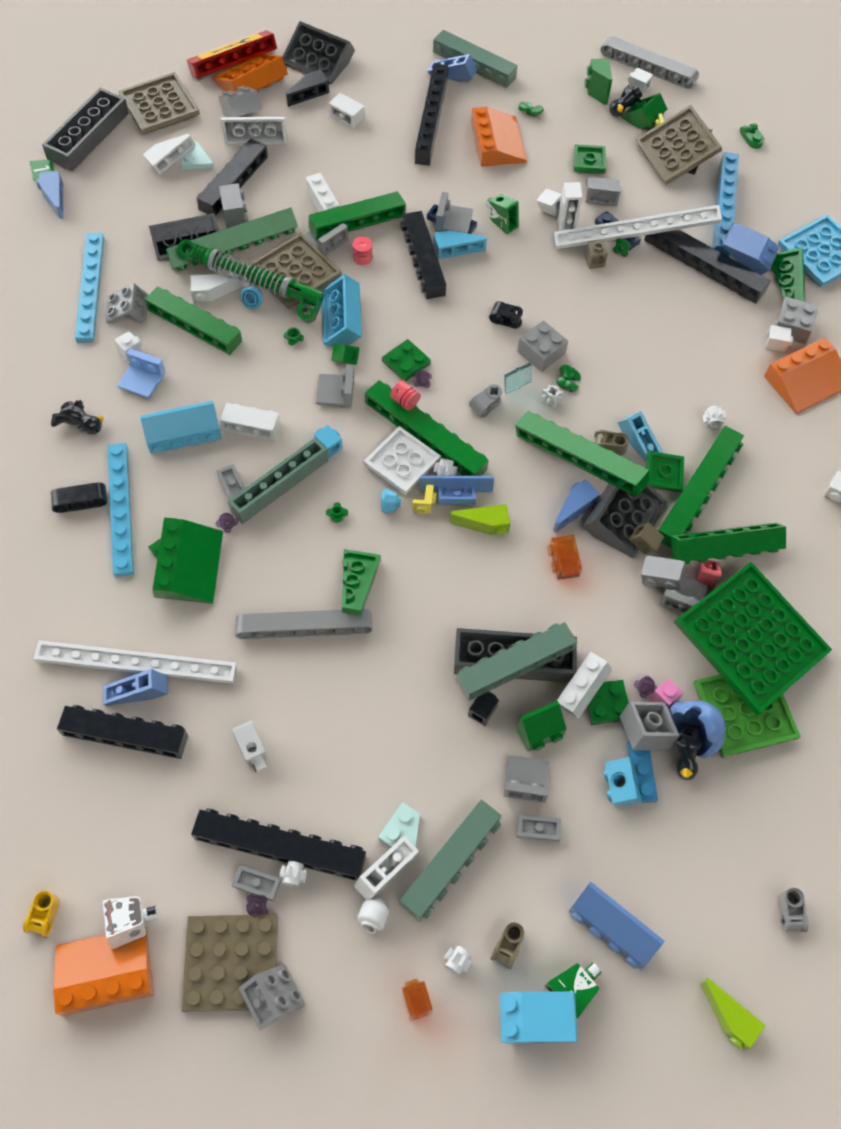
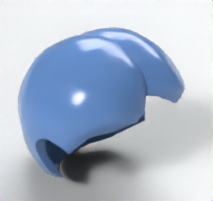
M676 701L670 706L669 712L678 732L682 731L683 724L701 727L700 733L703 735V744L696 756L706 759L720 750L725 741L726 724L722 713L714 705L705 701Z

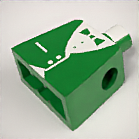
M504 194L488 198L486 206L490 209L491 221L505 234H509L519 227V202Z
M593 962L585 970L576 963L551 979L545 987L549 992H575L577 1019L598 992L599 987L594 980L602 972Z

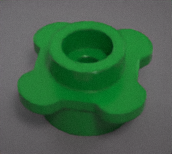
M618 238L613 251L626 257L631 244L626 239Z
M289 328L284 333V338L288 340L289 345H295L298 341L304 340V336L300 334L298 328Z
M336 502L331 509L326 510V515L330 516L331 520L335 523H339L348 515V510Z

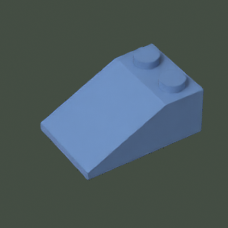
M736 222L732 223L722 244V247L737 262L760 275L770 270L779 250L776 243L769 237Z

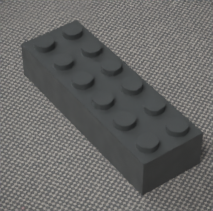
M100 87L42 144L47 160L73 171L129 114L126 99Z
M457 628L454 674H458L459 670L465 666L471 667L476 665L484 657L490 658L501 649L507 650L513 647L520 640L526 641L530 639L534 633ZM577 645L575 650L516 679L570 682L577 672Z

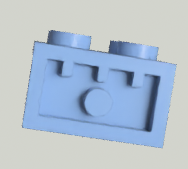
M130 348L127 353L130 366L117 384L118 388L150 398L166 373L163 361Z

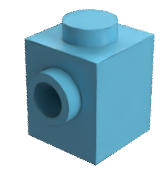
M329 425L318 429L314 434V438L327 448L328 458L343 449L340 434Z

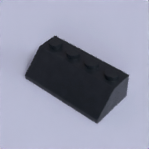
M215 213L149 226L157 260L168 258L165 251L166 248L178 245L182 240H193L219 231Z

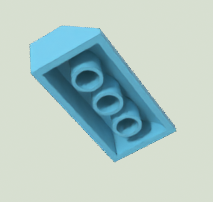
M344 274L322 290L325 293L322 302L323 344L325 346L334 344L351 345L362 337L360 283Z
M213 401L140 415L150 454L222 439Z

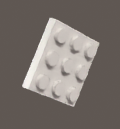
M399 426L364 460V465L404 495H407L420 481V476H425L434 467L435 463L440 461L441 455Z

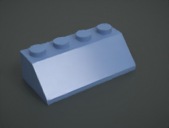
M591 881L569 910L572 913L571 917L579 924L584 923L590 928L589 932L593 936L605 940L610 950L616 954L621 953L626 958L625 961L635 969L637 967L640 970L644 968L665 942Z

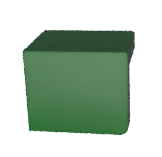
M334 344L331 360L357 365L359 347Z

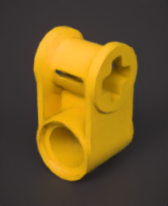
M49 891L37 893L29 914L25 919L23 931L25 933L30 931L38 933L42 937L47 938L52 930L54 918L59 908V898ZM50 897L51 902L49 906L43 908V901Z

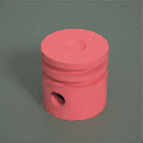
M358 237L353 241V260L358 265H367L372 262V241L368 237Z
M402 380L393 387L390 397L409 411L416 406L421 394Z

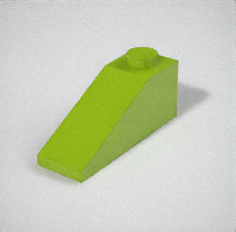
M507 504L451 511L450 516L451 524L489 535L509 533L511 525Z
M706 978L700 985L724 1033L730 1038V1043L739 1050L750 1049L766 1025L712 980Z

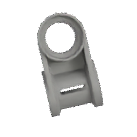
M495 384L488 386L480 394L472 398L469 407L481 418L487 416L501 403V387Z
M789 888L780 893L778 898L781 929L783 932H788L789 930L807 932L809 922L806 914L804 894L798 888ZM788 894L795 898V904L789 902Z

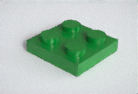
M574 145V172L605 174L606 146Z
M409 339L382 356V362L405 382L431 364V359Z
M649 451L646 460V468L649 470L650 476L648 484L654 489L681 493L684 480V456Z
M623 680L603 682L587 706L591 725L621 721L620 715L629 703Z

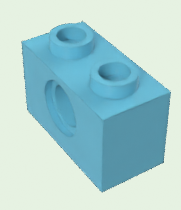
M627 757L605 762L606 769L603 770L606 782H609L610 789L607 790L609 801L617 808L642 803L634 761ZM624 778L626 780L624 786L617 787L618 781Z

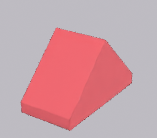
M713 560L699 562L696 581L705 583L709 588L714 589L722 574L719 562Z

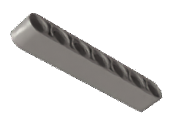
M612 36L607 38L600 49L602 55L635 69L640 68L653 74L655 77L686 89L692 88L699 78V72L695 68Z
M363 609L361 616L342 613V610L254 613L236 616V637L239 639L367 634L372 631V612L369 609Z

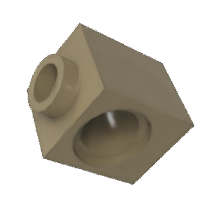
M605 242L588 243L585 258L589 269L605 267L608 256Z
M647 522L638 525L629 540L640 551L647 554L656 552L661 547V541L664 536Z

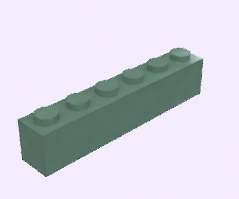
M442 30L433 39L434 53L447 59L470 54L477 68V74L506 88L516 79L518 65L445 30Z
M316 438L312 439L228 500L230 512L241 524H244L328 462L327 448Z
M565 622L553 624L543 633L537 632L526 641L520 640L507 650L501 649L490 658L484 657L480 659L476 665L463 667L457 674V682L467 700L470 701L575 650L577 640Z
M481 799L399 900V905L419 922L423 917L427 919L434 911L433 904L437 900L441 902L448 893L446 888L449 884H455L461 877L460 870L464 865L469 867L475 859L473 854L476 850L479 849L481 851L489 841L486 839L491 832L495 834L501 826L499 821L502 815Z

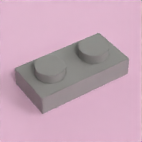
M234 464L216 471L229 500L245 489Z
M518 815L517 838L560 842L561 819Z
M240 865L231 886L274 901L281 879Z

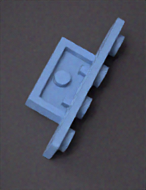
M420 476L419 490L420 492H425L426 484L434 485L433 492H438V505H476L475 492H493L494 477Z

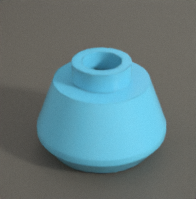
M247 286L241 291L240 298L245 307L257 309L261 306L263 295L260 289L254 286Z
M383 490L381 495V511L385 514L397 511V507L401 506V496H397V492L392 490Z

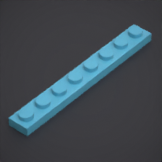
M86 233L75 333L76 342H94L104 246L103 233Z
M126 443L107 445L112 563L114 577L134 575L128 450Z

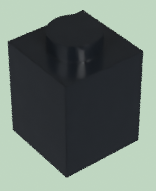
M491 692L478 696L469 708L468 717L486 726L497 709L499 700Z

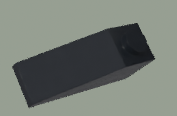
M321 69L306 74L286 92L288 107L329 93V80Z

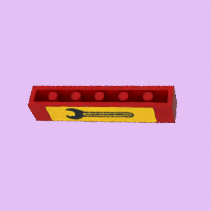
M265 30L189 58L187 63L191 75L198 79L278 48L274 33Z

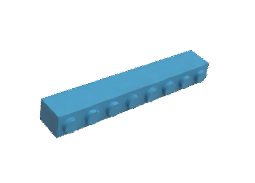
M723 152L718 169L716 205L720 206L722 222L714 224L712 248L729 257L730 254L722 247V244L735 219L739 154Z

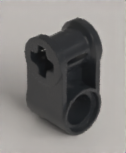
M497 301L492 308L489 319L494 324L516 329L522 325L521 317L523 310L519 306Z

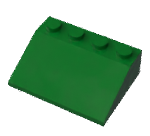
M164 517L152 589L154 598L213 604L223 531L184 519Z

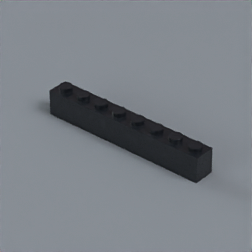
M433 64L415 147V164L427 166L431 164L448 82L449 65Z
M681 230L645 235L644 241L755 304L765 294L771 280Z
M207 808L206 811L199 809L191 833L194 840L284 863L296 861L302 863L304 868L355 881L362 875L367 857L366 851H363V848L357 845L347 847L337 840L327 842L321 840L322 838L317 835L309 834V837L301 835V832L289 829L288 832L283 831L274 824L264 826L260 825V822L257 820H240L234 814L220 815L218 811Z

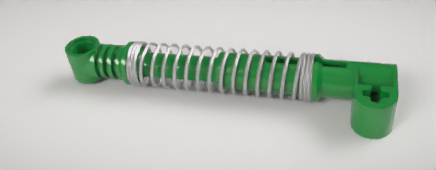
M187 239L179 243L178 251L185 259L203 264L207 269L214 272L218 270L219 274L222 272L224 275L228 274L229 277H232V275L230 276V272H232V274L234 273V279H237L235 277L236 273L239 275V281L243 279L244 283L248 281L249 285L253 283L254 287L258 285L259 289L264 287V290L269 289V292L279 293V296L283 298H293L300 301L297 314L305 323H312L317 318L325 293L323 291L299 283L295 278L286 277L285 274L281 275L280 272L276 273L274 270L271 271L269 268L260 267V265H255V263H250V261L246 262L245 259L241 260L240 257L236 258L235 255L226 254L224 251L221 252L215 248L207 249ZM192 247L191 252L186 253L187 248ZM306 304L312 305V306H314V309H313V308H310V307L307 308L305 305H306Z

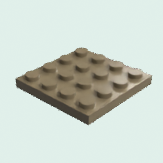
M175 72L119 90V95L126 99L128 111L142 134L200 115L198 107Z
M689 105L636 139L637 144L665 185L722 151L721 145L692 105Z
M301 232L251 262L255 263V265H260V267L269 268L271 271L274 270L276 273L280 272L281 275L285 274L286 277H293L297 282L318 290L342 276V271ZM279 293L274 294L288 309L300 303V301L293 298H283L279 296Z
M277 914L188 916L182 1012L249 1010L239 987L257 973L276 967Z

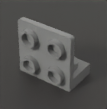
M588 177L585 202L617 206L621 191L619 181Z
M442 192L436 214L435 230L468 233L473 209L450 205L451 200H448V192Z
M342 223L329 233L321 236L318 240L314 238L311 231L304 236L326 256L348 241V226Z
M135 283L111 293L108 297L106 322L111 323L128 314L139 323L145 322L147 312L145 299L148 294Z
M347 364L346 371H343L342 375L319 374L317 405L352 406L354 365Z
M685 576L681 591L665 589L660 605L684 614L704 598L708 585Z
M509 756L503 797L545 803L549 793V788H547L549 762Z
M284 964L257 973L239 987L259 1030L265 1029L281 1016L305 1006L302 995Z

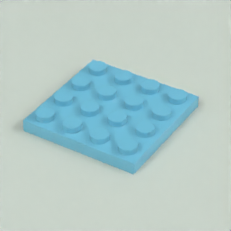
M828 214L779 240L777 245L783 251L803 248L804 271L821 287L841 276V226Z

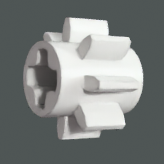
M549 385L547 390H542L541 401H544L546 406L556 407L557 403H562L563 391H560L558 386Z
M711 406L707 408L705 415H703L704 423H707L711 428H718L725 423L726 412L722 411L721 407Z
M441 458L440 462L435 463L433 471L438 472L437 476L456 475L457 467L453 466L454 461Z
M288 861L287 866L282 865L279 874L280 878H284L282 883L296 888L300 882L305 883L307 871L303 870L304 865L296 861Z
M457 946L455 950L450 947L444 956V959L447 960L445 966L457 975H460L462 971L467 973L472 965V962L469 961L471 954L460 946Z

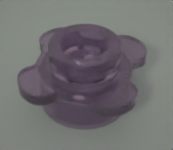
M424 370L415 373L414 386L425 388L431 386L430 379L432 375Z
M224 513L216 521V526L224 529L225 533H230L231 529L237 526L239 521L232 514Z
M645 676L640 681L636 680L634 682V687L640 692L641 698H647L649 694L654 693L657 689L655 682L650 676Z
M250 894L246 898L248 902L246 910L250 916L259 917L261 914H268V909L266 908L268 899L265 895L258 897Z

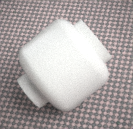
M380 898L365 900L357 916L360 928L371 934L382 931L390 912L385 902Z

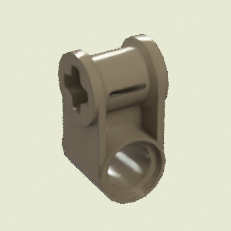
M607 430L595 431V443L607 450L614 451L619 456L626 453L629 442L626 434Z
M512 922L505 927L490 960H497L507 965L508 969L511 970L524 937L522 925ZM514 928L518 930L520 936L517 940L509 938L507 933L509 929Z

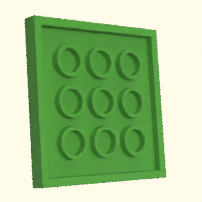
M721 675L694 681L693 684L699 700L714 705L724 717L726 736L724 744L719 750L722 758L798 740L801 737L783 694L756 716Z

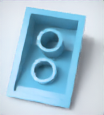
M575 992L500 993L501 1043L520 1045L578 1042Z

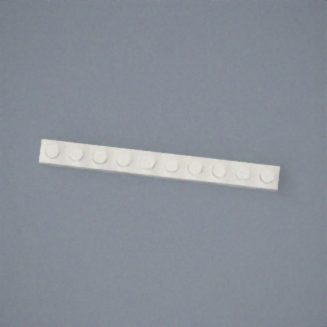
M714 205L554 232L556 250L588 245L591 242H606L617 240L618 238L625 239L717 224L722 222L720 206Z
M41 640L38 641L33 658L35 662L130 673H141L153 669L167 675V677L234 684L237 670L236 662Z

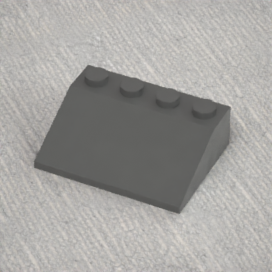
M299 21L282 58L285 65L306 74L321 69L329 80V84H332L349 64L355 49L350 41Z
M609 483L582 527L596 539L631 558H635L639 549L629 540L638 525L649 522L654 526L667 501L649 484L635 497Z

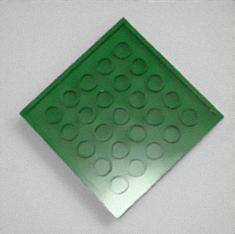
M749 562L674 621L676 626L756 716L763 712L832 651L830 646L752 562Z

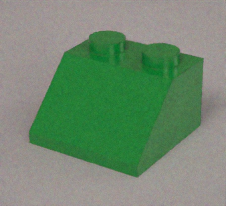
M591 59L590 66H587L588 77L585 78L584 86L587 88L588 95L607 105L612 85L609 59Z
M661 93L641 99V103L636 102L621 117L639 129L643 127L650 128L654 125V121L658 119V114L662 113V116H664L663 114L668 108Z
M558 700L520 717L517 732L528 752L533 749L534 751L541 750L545 747V744L551 741L556 743L564 738L563 736L567 728Z

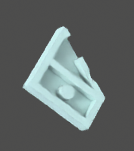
M194 142L196 146L182 157L183 170L213 168L211 159L198 142Z
M402 802L378 836V839L391 848L405 836L416 847L420 814Z

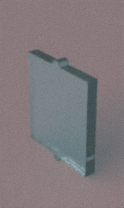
M531 363L517 367L515 370L504 375L506 394L532 382Z

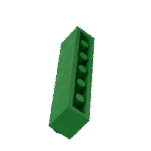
M396 191L310 214L308 227L314 238L318 240L321 236L329 233L342 223L348 226L349 232L401 218L405 214L406 203L400 193Z
M157 286L145 299L148 311L228 355H231L242 342L241 332L237 327L231 326L224 320L212 316L209 312L199 309L196 305L184 301L183 298L171 294L167 289Z
M777 522L671 536L672 559L685 561V564H690V561L707 562L711 558L722 560L726 559V556L743 557L744 554L759 555L764 551L775 553L779 549H786V526Z

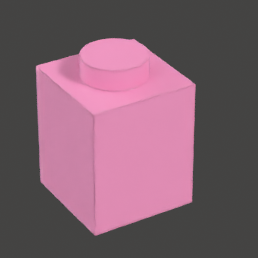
M668 678L654 691L650 700L652 702H665L669 710L674 702L679 701L684 692Z

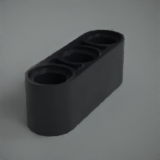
M96 482L54 489L51 491L52 511L65 513L105 506L107 504L106 485Z

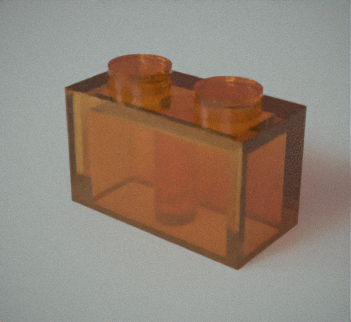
M575 536L552 537L551 543L548 545V555L552 556L551 568L552 572L556 573L557 580L580 577L582 565Z
M418 979L406 982V986L402 988V997L409 1021L431 1015L433 1008L425 981L419 982Z

